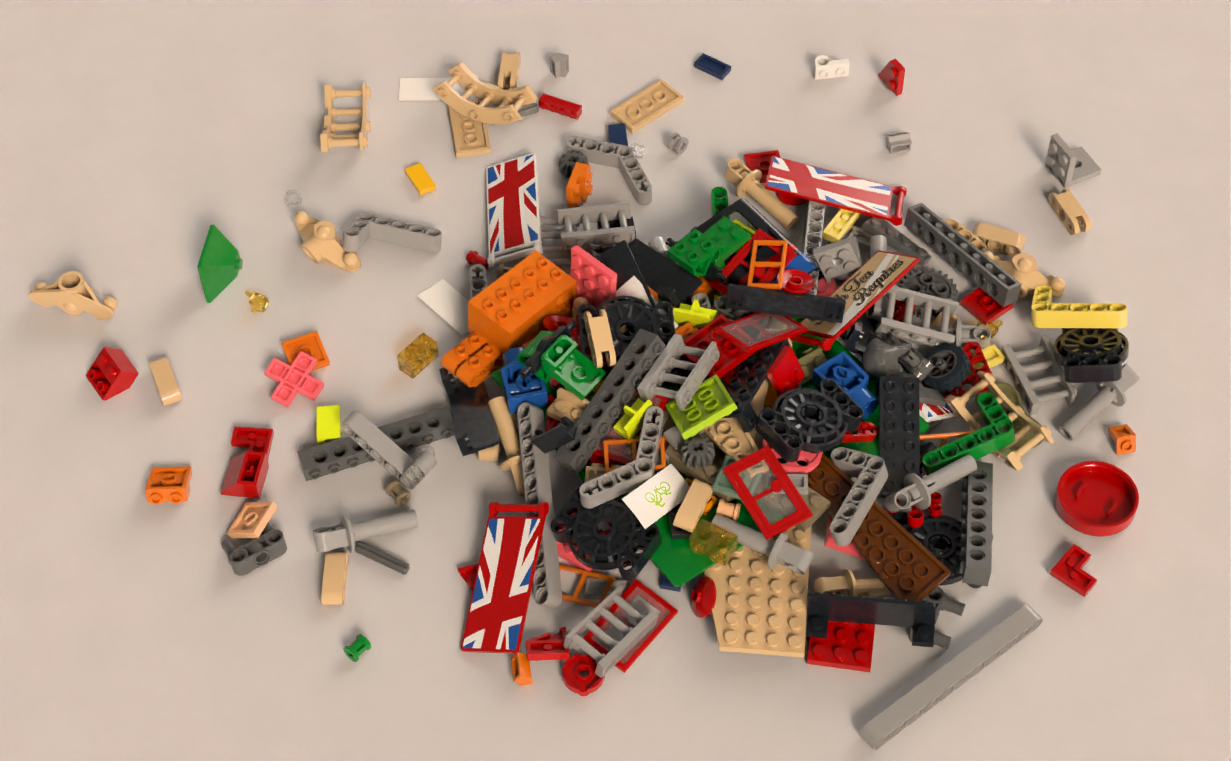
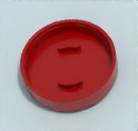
M1085 461L1068 468L1060 477L1055 493V505L1061 518L1073 529L1090 536H1111L1123 531L1133 521L1139 504L1138 489L1131 477L1120 468L1100 461Z

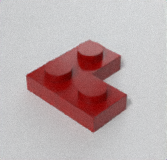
M234 427L231 445L232 447L249 448L248 451L266 453L268 460L274 431L267 428Z
M1075 544L1072 545L1050 572L1051 576L1083 597L1097 583L1096 578L1082 570L1090 560L1091 554Z

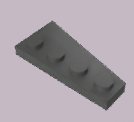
M872 217L865 221L861 227L873 236H885L887 238V245L905 255L919 257L920 261L918 264L921 266L927 264L932 257L925 249L920 248L883 219Z

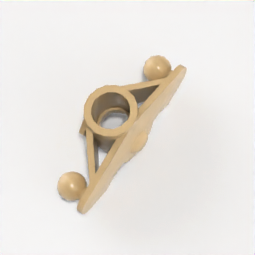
M299 211L295 214V224L303 239L300 247L314 263L318 264L321 262L349 272H356L361 268V261L357 253L347 252L341 247V240L336 235L335 226L331 222H319L318 219L309 217L304 211Z
M990 251L983 252L1022 284L1018 298L1034 296L1035 288L1041 285H1047L1052 288V297H1060L1064 293V279L1053 277L1052 275L1043 276L1037 270L1036 259L1030 254L1020 253L1014 256L1012 261H1001L999 256H994Z
M76 271L62 274L57 281L50 285L39 282L35 285L34 290L29 293V298L46 308L53 305L59 306L64 312L76 316L82 312H87L97 319H111L114 316L113 310L117 308V301L113 297L105 298L103 304L99 303L93 294V288L86 283L81 273Z

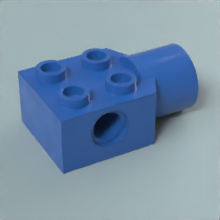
M522 347L512 348L503 355L504 367L501 369V379L510 414L517 413L518 407L524 402L539 408L548 407L545 382L533 373L526 379L521 378L519 375L525 368L516 360L519 353L524 349Z
M844 351L813 369L812 384L817 390L822 380L831 379L863 409L862 419L867 418L876 410L879 400L868 390L869 375Z

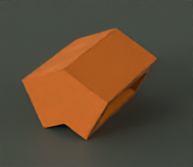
M517 652L510 659L513 682L519 683V686L531 685L530 662L527 661L526 654Z

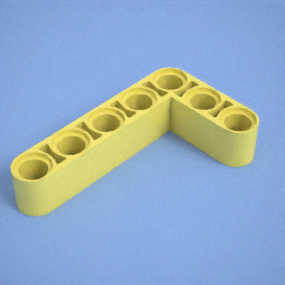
M1041 285L1035 288L1031 313L1032 325L1036 328H1123L1127 326V306L1125 304L1052 303V288L1050 286Z

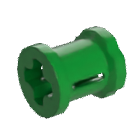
M358 634L356 640L349 646H345L343 650L348 658L357 662L359 656L365 650L371 649V644L367 638Z

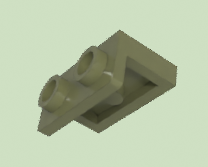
M811 347L802 352L803 357L798 359L805 373L800 382L801 385L813 378V369L828 361L820 347L816 350H813Z

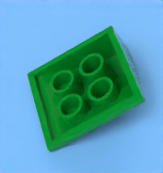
M210 225L197 265L207 303H211L237 277L239 269H242L243 260L240 258L238 250L215 225Z

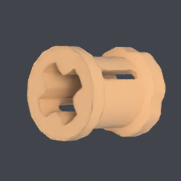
M720 499L716 514H721L737 521L741 503L733 504Z

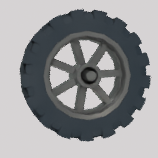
M945 343L943 346L938 345L935 349L929 350L926 356H923L935 368L922 382L927 388L937 389L940 393L950 392L954 390V387H959L961 382L966 380V375L970 372L969 366H971L969 358L960 346L957 347L956 344L951 343L949 345Z

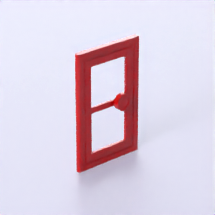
M758 229L751 239L722 268L721 274L728 277L740 263L750 270V264L745 262L744 259L753 250L754 240L776 239ZM768 246L781 255L776 261L781 262L783 246ZM788 247L785 268L797 256V253ZM763 267L754 268V276L761 278L757 283L771 284L780 273V267H771L766 273ZM711 281L708 284L721 295L727 293L728 285H723L719 281Z

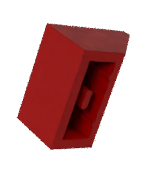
M103 347L87 372L86 377L101 399L106 401L129 389L139 373L122 349Z
M245 451L230 460L221 495L260 499L269 469L266 453Z

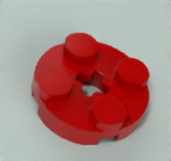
M588 653L587 655L575 654L569 660H566L563 665L562 677L565 686L580 696H587L589 693L599 689L603 684L605 675L600 678L595 673L597 667L596 660ZM579 671H588L587 676L581 677Z

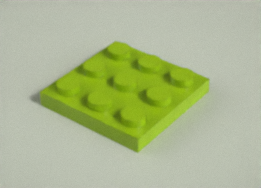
M717 374L701 383L691 402L687 404L683 411L679 410L676 399L665 405L685 440L695 436L699 431L713 425L719 419L730 415L734 410L738 409Z

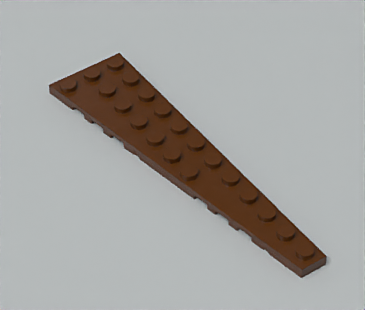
M822 454L819 465L811 472L806 473L808 474V487L831 502L827 511L834 519L854 482L830 459ZM797 461V463L801 466L807 465L805 461ZM874 501L851 542L896 600L906 599L908 601L920 602L950 576L951 571Z

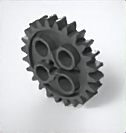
M927 267L924 268V271L917 268L916 273L910 270V275L905 274L904 278H901L900 283H898L900 288L943 299L948 298L957 302V285L953 284V278L948 279V274L942 276L941 270L935 273L934 268L928 271ZM916 305L913 316L918 313L922 319L924 307ZM932 309L931 315L936 318L941 311Z

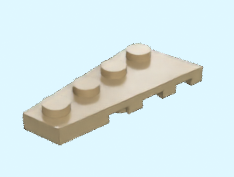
M736 417L721 418L713 425L703 429L726 455L734 457L735 462L759 450L750 433H744ZM765 460L757 463V465L762 466L760 468L750 467L744 470L750 479L756 477L761 472L763 474L769 473V467Z

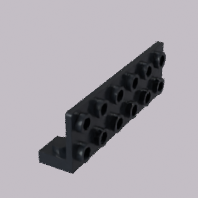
M636 239L629 246L647 286L657 292L659 298L669 302L674 308H679L681 303L684 304L703 283L700 278L694 276L639 239Z
M623 240L601 254L593 250L587 252L617 273L616 291L635 276L643 285L652 308H655L656 305L652 299L651 292L627 241ZM661 328L663 333H668L666 328ZM628 330L622 335L631 336L633 335V333H631V331Z
M728 284L726 308L733 310H747L754 313L762 312L792 318L822 320L830 323H842L846 299L796 294L788 291Z
M865 312L845 331V348L852 353L863 355L866 347L874 338L882 341V334L875 332L879 321L867 318Z
M788 339L759 349L741 362L725 387L738 409L723 418L736 417L744 433L751 432L757 423L758 417L751 402L766 379V372L783 347L791 346Z
M445 368L439 369L442 382L448 394L455 423L453 430L462 456L474 454L475 452L500 444L496 424L488 405L489 397L485 382L483 381L475 388H469L459 379L455 380L454 375L449 374Z
M880 376L875 380V397L879 400V457L883 458L888 471V479L877 496L879 499H883L904 488V477L906 475L914 473L920 477L919 378Z
M820 592L807 593L808 616L806 637L827 639L829 621L913 627L912 646H934L936 603L908 601L906 599L893 600L883 597L868 598L864 596H844L842 594L830 595Z

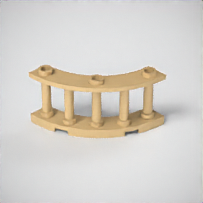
M463 62L450 67L448 72L452 77L448 82L444 81L432 88L446 104L458 113L475 121L496 125L509 124L521 120L522 117L518 110L522 106L534 103L538 99L529 85L503 90L490 83L485 84L479 81L478 77ZM456 82L466 89L462 96L452 89ZM472 94L482 99L479 105L468 101ZM489 103L499 105L498 108L486 107Z
M362 83V89L336 90L333 89L332 85H324L325 109H328V115L324 116V129L326 130H323L320 134L321 152H329L331 148L336 146H360V150H365L368 147L367 133L371 131V124L368 121V98H371L370 87H367L366 83ZM363 96V108L336 109L334 107V99L337 97ZM362 115V123L336 124L334 122V118H337V116ZM361 130L359 134L354 135L333 134L336 131Z
M978 371L977 374L981 378L980 382L961 397L949 395L944 400L959 420L963 418L969 424L967 428L969 431H977L983 428L979 424V421L982 419L979 411L976 414H970L964 406H966L965 403L987 386L999 404H1002L1010 412L1007 416L1011 422L1017 419L1024 426L1015 434V440L1012 444L992 453L996 458H1004L1006 460L1004 463L1008 467L1019 471L1024 467L1020 462L1021 457L1041 440L1052 444L1054 442L1051 438L1052 433L1045 425L1042 426L1027 417L1020 406H1015L994 383L995 378L989 372ZM1032 432L1035 435L1016 451L1010 450L1012 446L1028 433Z

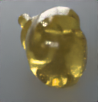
M245 292V295L250 298L251 312L256 314L267 309L269 299L266 296L257 292Z
M998 321L995 324L991 322L987 324L978 322L976 326H987L991 331L992 339L998 333V327L1003 323L1002 321ZM981 335V336H979L978 338H979V339H985L986 336H985V335Z

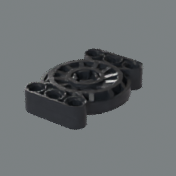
M617 296L606 300L596 310L590 304L581 305L575 318L578 351L592 362V356L587 355L584 351L590 350L588 337L583 334V331H586L584 317L581 315L583 312L589 311L593 318L599 317L601 309L606 310L616 354V363L639 329L657 334L665 345L668 344L675 334L672 305L667 301L658 302L653 309L651 305L642 299L633 296ZM658 310H664L666 315H661ZM625 325V328L629 329L633 335L624 336L620 329ZM660 328H666L668 333L661 332ZM601 352L602 360L607 363L605 352Z
M1062 328V334L1054 342L1055 360L1063 366L1064 380L1066 382H1113L1122 378V363L1128 357L1129 343L1127 338L1118 332V328Z
M824 379L821 381L818 390L799 388L787 391L779 396L773 410L765 408L760 411L755 428L785 461L796 462L801 450L816 453L834 449L842 442L846 431L854 432L859 429L864 412L835 381Z
M578 487L551 522L550 528L556 541L560 543L568 542L573 555L583 565L596 570L618 568L624 580H634L662 542L658 526L653 523L645 529L640 521L634 518V513L622 500L623 498L616 497L594 508H585L581 505L580 487ZM612 529L608 535H600L599 530L604 532ZM573 545L578 547L577 552L574 549ZM638 550H644L641 553H636ZM627 566H632V567H631L630 569H628V570H625V569H624V568L627 567Z
M897 512L893 519L899 524H903L901 526L951 571L950 576L940 585H950L961 581L963 574L959 573L960 562L963 561L960 559V550L963 546L960 545L961 534L964 533L960 532L961 522L946 515L939 517L927 515L924 516V522L919 528H913L907 522L908 513ZM935 548L941 549L943 551H940V554H936ZM967 583V585L970 586V587H972V588H980V587H981V585H975V584H968V583Z

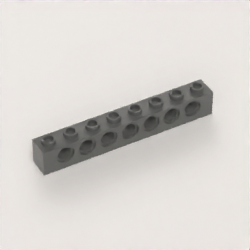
M923 203L908 208L904 226L1001 306L1005 307L1017 301L1022 285L1018 280Z
M639 329L576 422L578 426L575 440L559 447L553 458L563 468L580 474L586 466L593 452L597 449L615 420L619 417L623 407L630 400L666 346L657 334Z
M448 406L377 427L403 451L412 450L415 447L431 444L434 441L447 439L455 435L453 430L455 423ZM349 436L297 452L306 481L315 480L328 474H334L344 469L354 468L360 464L375 461L371 455Z
M976 461L977 470L962 478L965 479L962 484V492L965 493H963L961 505H964L961 511V518L964 520L961 522L960 532L964 533L961 534L960 545L963 546L960 550V559L963 561L960 562L959 573L963 574L962 583L988 586L992 568L993 463Z

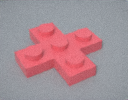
M300 351L291 366L274 358L264 372L266 377L279 383L271 396V400L286 408H289L298 393L315 401L324 388L323 382L309 376L318 363L317 359Z

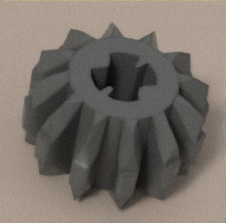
M568 151L567 155L562 154L559 161L561 174L565 178H569L576 162L589 164L587 156L583 155L582 152L576 153V151L573 153Z
M700 435L697 439L690 437L689 441L685 440L680 452L683 463H687L688 468L694 466L696 471L699 467L705 470L706 465H711L715 457L713 443H709L708 438L702 440Z

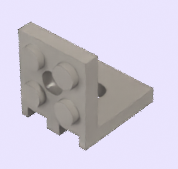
M1058 133L1051 135L1045 166L1052 168L1054 177L1062 180L1064 188L1100 175L1101 168L1083 147L1071 150Z
M856 236L813 249L814 256L828 284L832 283V278L841 276L844 279L849 277L850 272L856 271L862 266Z

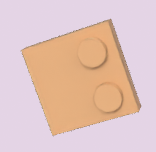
M246 502L226 534L230 538H258L277 509V505L274 502Z

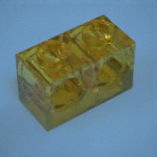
M422 333L397 355L399 370L414 379L439 356L437 342L425 333Z
M701 519L689 537V548L697 554L709 557L715 563H721L726 566L738 548V536Z

